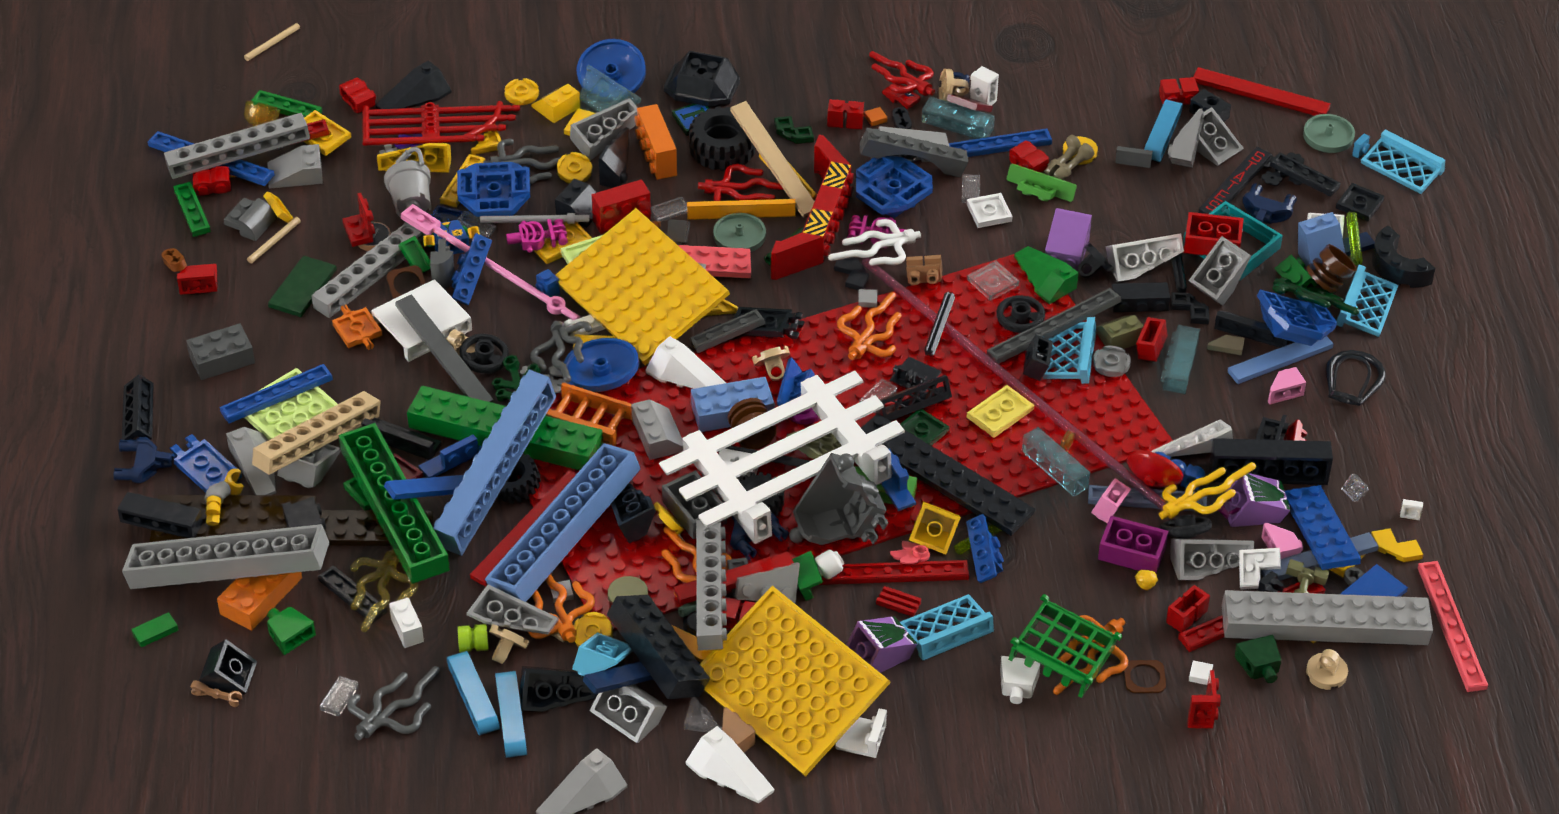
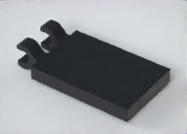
M739 307L734 318H737L757 309L765 320L764 325L741 334L742 336L783 338L785 334L792 339H797L800 333L794 331L797 328H802L805 323L798 320L802 319L803 313H793L792 309Z

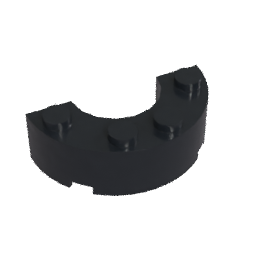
M1389 225L1381 229L1376 236L1372 253V264L1376 272L1385 280L1398 286L1406 284L1410 285V288H1420L1431 285L1435 267L1424 257L1409 259L1398 254L1397 248L1400 235Z

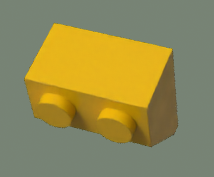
M566 84L532 103L531 107L551 122L556 123L580 108V92L571 85Z
M923 501L909 541L946 555L961 517Z

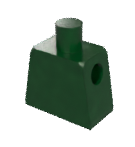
M1273 634L1236 644L1234 657L1252 679L1264 677L1267 683H1273L1277 680L1281 657Z

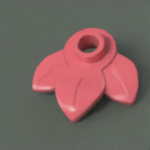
M902 541V550L890 551V555L894 559L900 560L902 564H914L927 561L930 558V552L926 546L909 541Z

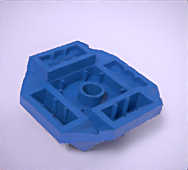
M898 156L872 158L856 169V198L881 215L887 214L895 218L909 208H914L918 202L933 193L932 175L906 158Z
M514 162L475 163L465 169H460L457 171L458 201L473 213L475 217L516 215L521 206L530 198L529 167H522Z

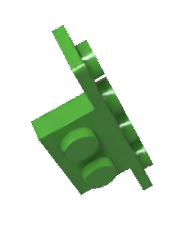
M1013 163L1010 164L1007 181L1018 184L1017 190L1022 191L1025 195L1038 196V199L1043 201L1058 197L1072 202L1077 188L1076 184Z

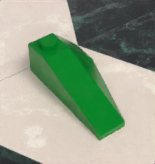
M1029 246L1014 254L1021 269L1026 272L1029 282L1035 287L1036 294L1048 304L1077 289L1078 272L1066 262Z

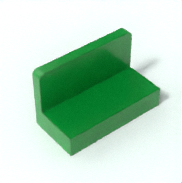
M811 551L792 559L794 563H800L798 586L806 601L814 598L810 588L823 582Z

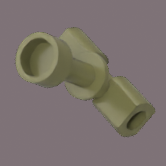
M1289 560L1286 574L1298 577L1300 582L1299 589L1295 590L1294 593H1309L1307 591L1308 585H1311L1313 582L1325 586L1329 575L1328 570H1322L1319 567H1315L1312 570L1303 567L1304 563Z

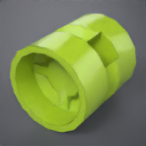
M478 624L474 628H471L469 625L458 626L460 653L464 651L471 652L473 648L476 651H488L487 624Z

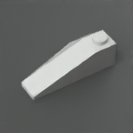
M671 336L657 347L646 368V373L658 381L676 383L677 387L681 388L686 386L695 389L726 383L689 348Z
M1220 419L1160 446L1151 452H1163L1171 457L1211 452L1213 438L1233 439L1232 428Z
M718 726L701 737L686 760V765L701 778L712 779L717 782V785L736 790L737 794L757 803H760L774 792V788L732 738Z

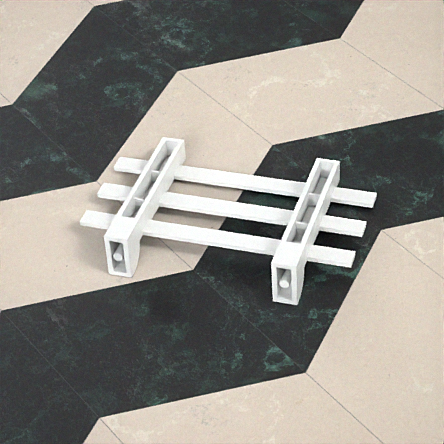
M856 371L827 384H824L820 377L815 375L801 382L800 397L707 440L700 430L688 434L682 438L683 452L660 462L659 465L666 475H669L688 465L694 464L703 477L679 488V492L684 499L689 501L713 489L723 502L698 515L705 527L708 528L730 516H734L753 543L756 544L772 536L771 510L762 501L816 476L831 453L838 455L848 453L852 455L854 461L868 479L875 482V485H878L891 478V452L882 443L905 433V430L897 420L868 434H865L856 423L857 420L884 408V405L874 395L847 409L842 406L835 396L863 383V379ZM809 408H812L822 420L729 465H726L717 453ZM829 433H832L842 445L749 491H746L737 479V477Z

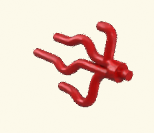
M874 51L869 53V56L878 62L900 70L901 77L891 75L882 66L876 63L872 65V69L882 74L889 82L907 85L905 87H898L891 84L889 86L891 91L897 94H906L918 90L924 96H933L935 94L932 84L926 81L934 75L930 67L906 60V66L925 73L916 78L906 72V67L902 63L889 60Z
M742 164L729 165L725 170L724 178L720 181L705 179V183L698 182V189L704 190L706 194L714 193L713 201H720L721 194H728L737 201L776 199L773 194L753 193L741 195L736 191L746 190L754 185L784 190L779 182H771L764 178H753L745 183L730 182L733 171H740L754 176H762L764 174L762 169L749 168Z

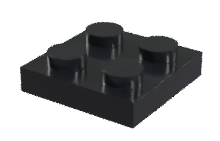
M1351 183L1337 202L1336 209L1369 222L1383 203L1385 196Z

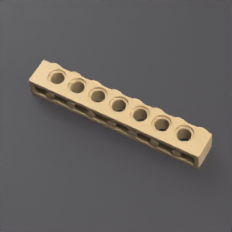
M363 391L254 447L252 465L270 475L338 439L340 434L361 427V423L365 418L372 420L374 417L378 418L381 401Z

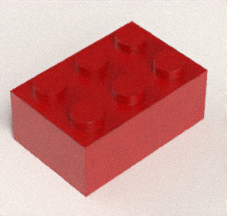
M642 179L592 194L593 222L600 234L608 232L635 208L651 220L650 191Z
M1189 212L1184 253L1207 256L1221 236L1240 248L1244 218Z

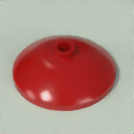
M1136 450L1127 457V464L1131 472L1147 486L1166 488L1173 484L1178 486L1183 480L1181 469L1162 455L1150 451Z

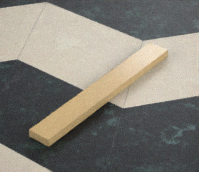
M747 101L732 106L730 109L731 113L788 197L795 199L796 208L801 216H808L815 201Z

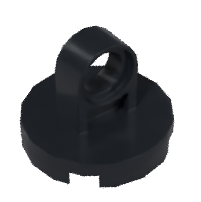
M1090 242L1084 246L1089 255L1078 266L1081 276L1085 278L1092 277L1102 267L1108 273L1114 269ZM1085 264L1092 266V270L1088 274L1082 272V267Z

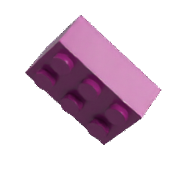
M1110 516L1100 542L1098 560L1138 571L1149 570L1157 574L1167 546L1169 531Z

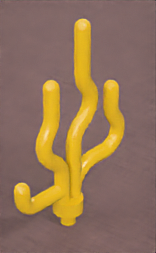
M1251 462L1227 477L1223 484L1204 488L1193 494L1197 487L1209 484L1224 475L1226 470L1221 467L1211 474L1189 483L1185 493L1179 498L1170 495L1177 490L1175 484L1166 487L1162 492V497L1168 503L1163 505V511L1159 512L1160 518L1162 520L1167 517L1172 519L1185 509H1193L1201 514L1216 512L1227 500L1235 496L1236 491L1234 489L1228 490L1232 484L1254 470L1256 464ZM1223 493L1210 506H1202L1196 502L1205 496Z

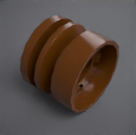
M1328 244L1319 253L1321 259L1315 258L1313 263H1310L1306 268L1316 283L1328 292L1336 293L1339 287L1344 284L1342 278L1349 279L1356 272L1357 268L1343 251L1334 245Z
M748 398L736 403L730 409L727 420L731 428H734L768 412L762 400ZM773 425L738 443L742 448L753 450L762 448L774 439L776 426Z

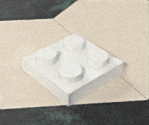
M1001 193L967 199V206L978 228L1012 222L1013 216Z

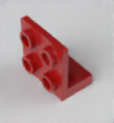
M357 193L360 214L342 218L352 247L373 242V234H375L373 223L371 224V221L374 220L371 210H368V201L366 198L363 199L361 193Z
M217 264L186 266L185 269L181 270L177 274L180 295L217 292Z
M1214 670L1209 672L1206 695H1191L1187 720L1188 728H1213L1214 720H1218V707L1221 704V697L1216 692L1219 689V679L1215 678Z

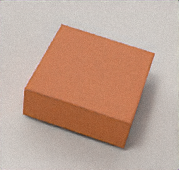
M881 107L864 111V116L871 126L885 123L888 120Z

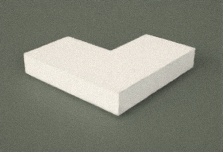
M1280 548L1239 550L1241 590L1258 589L1259 581L1261 580V570L1281 569Z

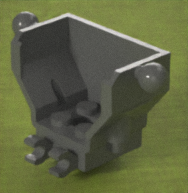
M831 453L793 510L798 527L793 528L789 533V538L792 542L801 543L805 538L809 542L824 545L844 538L855 539L859 537L863 542L870 539L871 543L875 544L878 535L875 533L874 528L877 524L883 530L886 528L888 521L884 514L887 510L875 482L866 480L863 475L857 473L852 455L848 453L842 455Z

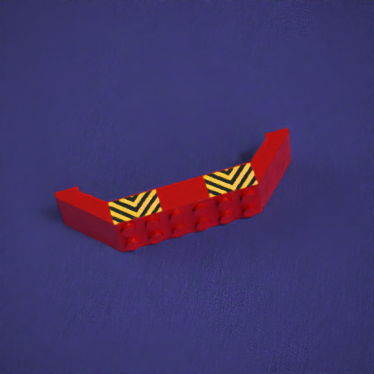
M824 135L818 136L814 146V173H818L822 177L823 182L803 232L782 241L776 240L771 252L772 280L786 277L824 262L825 257L829 256L830 244L834 243L835 232L839 230V221L843 220L844 208L847 209L848 197H852L853 186L851 184L854 173H851V164Z

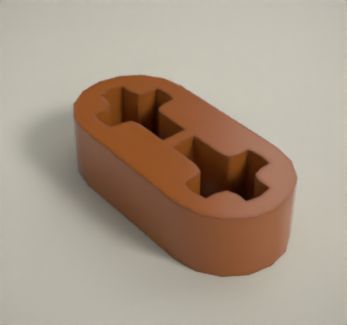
M170 248L162 252L161 256L164 264L171 271L177 272L186 268L187 264L184 256L177 249Z

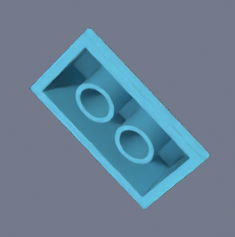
M597 632L579 646L572 669L578 671V674L581 676L603 671L618 664L633 650L627 643Z

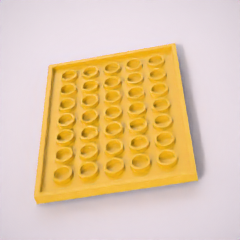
M637 208L555 275L559 278V286L615 338L627 341L635 347L639 360L645 366L650 362L657 347L670 336L678 339L730 295L728 289Z
M774 586L768 589L727 634V640L723 641V649L712 650L700 663L710 677L704 691L724 708L727 707L732 712H736L742 721L754 728L755 734L805 777L890 684V681Z

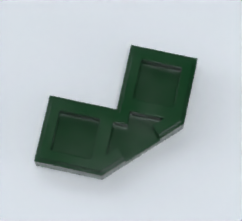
M791 116L774 118L775 129L778 135L796 144L814 142L811 126L794 128Z

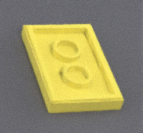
M1006 385L967 412L966 417L995 438L1032 412L1035 405Z

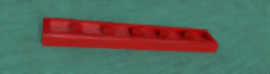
M784 552L726 570V581L722 582V584H726V591L736 588V581L739 577L758 572L762 573L777 567L789 566L794 562L789 553ZM697 580L674 587V592L681 605L697 600Z

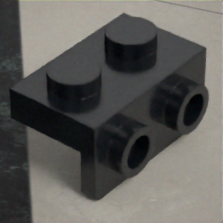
M1283 414L1281 421L1263 417L1256 439L1284 440L1285 436H1282V434L1287 433L1289 423L1286 422L1287 415Z

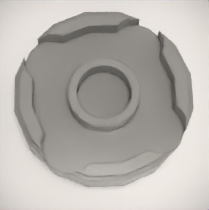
M1104 346L1103 349L1096 350L1093 355V367L1101 375L1117 377L1128 372L1130 368V355H1127L1125 350L1120 347Z

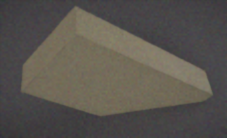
M1224 335L1209 342L1207 350L1242 355L1245 338Z

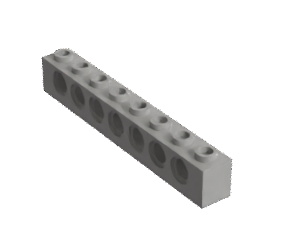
M301 112L165 152L164 156L172 179L301 142L310 139L307 123Z
M405 222L400 228L392 232L387 238L380 241L374 248L367 251L361 258L354 261L352 265L312 295L313 309L331 318L340 311L342 305L349 304L406 259L398 247L400 243L416 236L421 246H423V236L426 234Z
M696 520L698 651L723 649V641L727 640L726 628H723V626L727 625L726 613H723V611L727 610L726 598H723V596H726V584H722V582L726 581V569H722V567H726V556L722 555V553H726L725 541H722V539H726L725 527H721V521L706 528L701 520Z

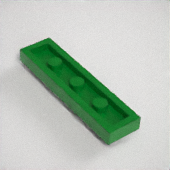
M259 90L251 100L252 106L287 116L302 112L303 117H306L314 110L322 113V107L262 90Z
M191 182L173 186L192 236L210 233V226Z

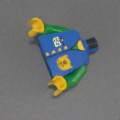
M446 217L439 220L441 221L440 228L468 246L469 240L473 239L474 234H480L478 226L467 228L462 226L458 220L449 221ZM434 232L431 235L423 236L424 246H434L435 251H438V239L443 238ZM446 241V246H450V251H453V254L464 252Z

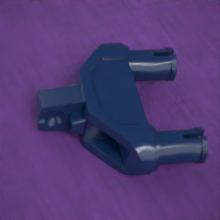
M1257 183L1253 184L1250 191L1243 197V205L1247 212L1258 221L1269 224L1289 219L1293 213V206L1297 201L1295 195H1292L1291 199H1289L1291 194L1286 195L1283 203L1259 196L1263 188L1259 184L1257 189H1255Z
M139 437L137 440L120 439V452H137L132 468H114V480H132L134 483H143L157 473V468L172 467V454L159 452L157 446L147 437Z
M771 513L772 534L782 542L783 539L786 540L789 532L779 524V519ZM731 516L734 521L730 546L734 550H739L747 560H751V557L754 558L756 556L757 550L749 544L752 540L734 516Z

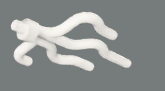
M888 219L877 220L875 223L877 227L887 226L891 229L892 234L873 230L864 232L857 237L843 239L842 244L844 246L859 244L868 238H877L882 241L876 242L870 250H849L833 253L828 256V259L835 261L851 257L869 258L874 256L880 248L894 246L898 257L870 259L869 264L871 266L881 264L898 265L904 262L906 258L902 245L905 243H915L916 239L921 238L920 231L914 232L913 229L900 232L893 221Z

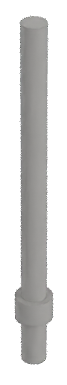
M567 213V215L480 216V223H521L522 221L544 223L547 222V219H551V222H554L556 219H562L563 222L568 224H575V222H589V215Z

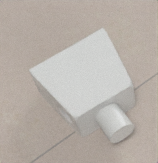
M1002 656L1000 668L1002 694L1010 696V701L1013 704H1020L1023 698L1032 697L1039 678L1041 664L1035 661L1031 667H1027L1024 664V658L1015 657L1013 661H1010L1008 656Z

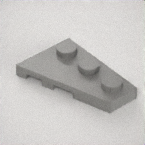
M796 562L789 566L773 568V570L737 578L735 599L758 601L771 586H774L795 603L800 563Z

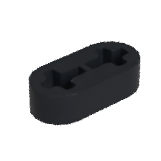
M903 107L894 108L892 111L894 127L912 129V122L907 109Z

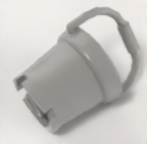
M417 147L405 150L396 160V164L387 169L384 175L385 186L391 194L396 214L399 217L412 204L425 212L428 208L429 211L431 210L429 193L431 182L430 170L424 164L423 154ZM412 152H417L419 161H406Z

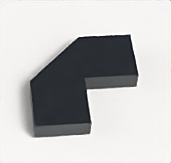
M851 257L837 260L834 265V271L849 274L845 287L856 290L865 288L869 280V274L858 258Z
M1171 292V310L1190 311V324L1209 325V307L1206 304L1198 302L1195 296L1190 293Z

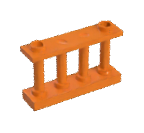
M562 382L561 393L563 399L555 410L549 409L545 415L603 430V443L615 446L617 444L615 429L622 418L632 420L631 404ZM570 401L580 404L573 416L563 413ZM587 407L597 409L590 421L580 419ZM605 412L615 415L608 427L598 425Z

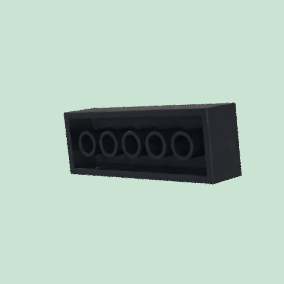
M1213 438L1209 471L1211 474L1221 467L1225 468V474L1213 481L1224 482L1231 474L1253 462L1256 464V468L1249 472L1250 474L1279 480L1282 484L1328 485L1333 462L1331 441Z
M649 595L616 596L607 616L667 699L700 697L710 677L664 617Z

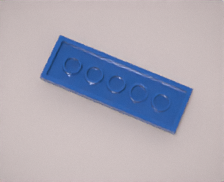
M1321 485L1285 490L1290 512L1322 570L1360 564L1361 557Z

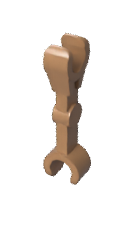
M195 680L190 686L193 695H209L215 699H224L229 701V704L233 707L239 705V701L233 700L234 698L242 699V694L239 691L231 693L222 692L216 688H209L200 681Z

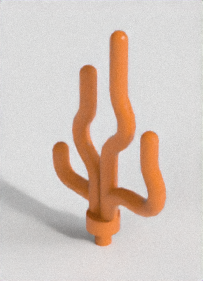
M890 292L878 307L872 308L866 313L865 322L867 328L861 335L844 324L857 317L862 310L861 306H855L850 313L842 315L838 319V329L854 339V343L848 349L849 359H859L865 351L879 357H889L896 351L894 345L889 346L887 350L871 345L873 342L889 339L894 332V325L901 318V313L896 312L887 322L886 332L871 335L875 328L872 317L881 314L896 297L895 292Z
M665 526L664 532L682 550L693 554V569L697 573L696 546L686 543L674 530ZM668 550L662 551V556L673 567V573L677 579L685 583L697 580V576L682 573L680 563ZM722 553V555L726 556V567H722V569L728 570L727 560L732 558L729 554Z
M550 574L545 580L551 589L559 592V596L554 604L559 620L548 635L530 631L528 633L532 638L543 639L559 632L564 641L573 643L576 640L577 631L572 622L576 617L590 611L594 607L595 599L591 593L583 590L579 582L574 581L572 583L574 591L587 602L567 615L563 608V603L567 597V590L563 585L557 583ZM536 590L532 594V598L535 602V607L542 610L543 600Z
M1080 616L1113 634L1115 632L1122 633V626L1126 623L1123 618H1119L1118 620L1112 619L1105 626H1102L1090 616ZM1072 639L1068 647L1076 651V647L1084 643ZM1095 640L1092 641L1093 643H1096L1097 645L1103 648L1105 647L1104 645L1100 644ZM1116 645L1112 654L1120 660V663L1102 671L1096 677L1098 683L1104 682L1111 675L1123 672L1128 666L1126 654ZM1091 648L1088 651L1087 657L1095 661V656L1099 651ZM1065 652L1058 660L1066 663L1073 655ZM1087 663V666L1079 669V671L1088 675L1093 666ZM1060 682L1054 687L1053 693L1059 695L1067 687L1063 686Z

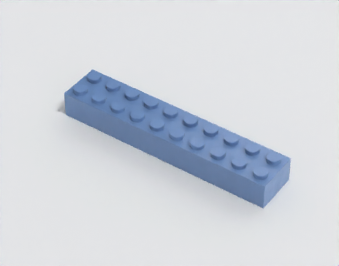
M528 370L527 374L521 378L518 389L512 393L509 404L503 408L500 419L494 423L491 434L483 441L480 452L474 456L471 467L465 471L462 482L455 488L453 497L450 502L446 503L441 517L434 523V530L446 550L461 556L465 552L556 398L550 377Z
M603 443L485 578L487 584L526 602L640 471L641 468L634 452Z

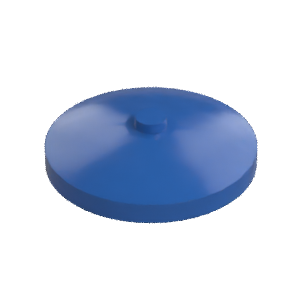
M606 39L594 43L583 52L577 64V77L581 88L590 97L605 102L620 101L633 95L641 87L646 75V65L642 53L633 44L620 39Z
M599 338L583 343L581 352L584 361L582 363L577 362L574 350L564 360L571 376V381L568 383L592 392L607 391L625 384L636 374L639 368V357L635 347L627 341L617 338Z

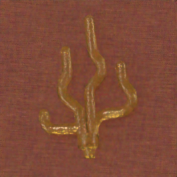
M393 549L385 553L382 561L360 557L350 567L352 572H356L361 565L377 568L375 572L361 577L356 586L357 595L351 604L352 610H357L362 603L366 593L365 585L381 578L377 588L382 600L370 609L361 625L362 632L369 630L377 613L389 604L390 596L385 587L391 576L398 581L411 585L410 588L401 593L397 601L413 596L418 590V582L412 584L407 574L396 570L399 559Z

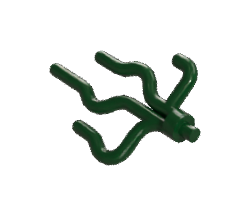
M1284 277L1275 279L1273 282L1274 286L1272 289L1278 294L1283 295L1290 292L1301 300L1324 308H1329L1330 305H1333L1353 315L1359 314L1358 308L1344 303L1342 297L1334 295L1327 290L1292 284L1290 279Z

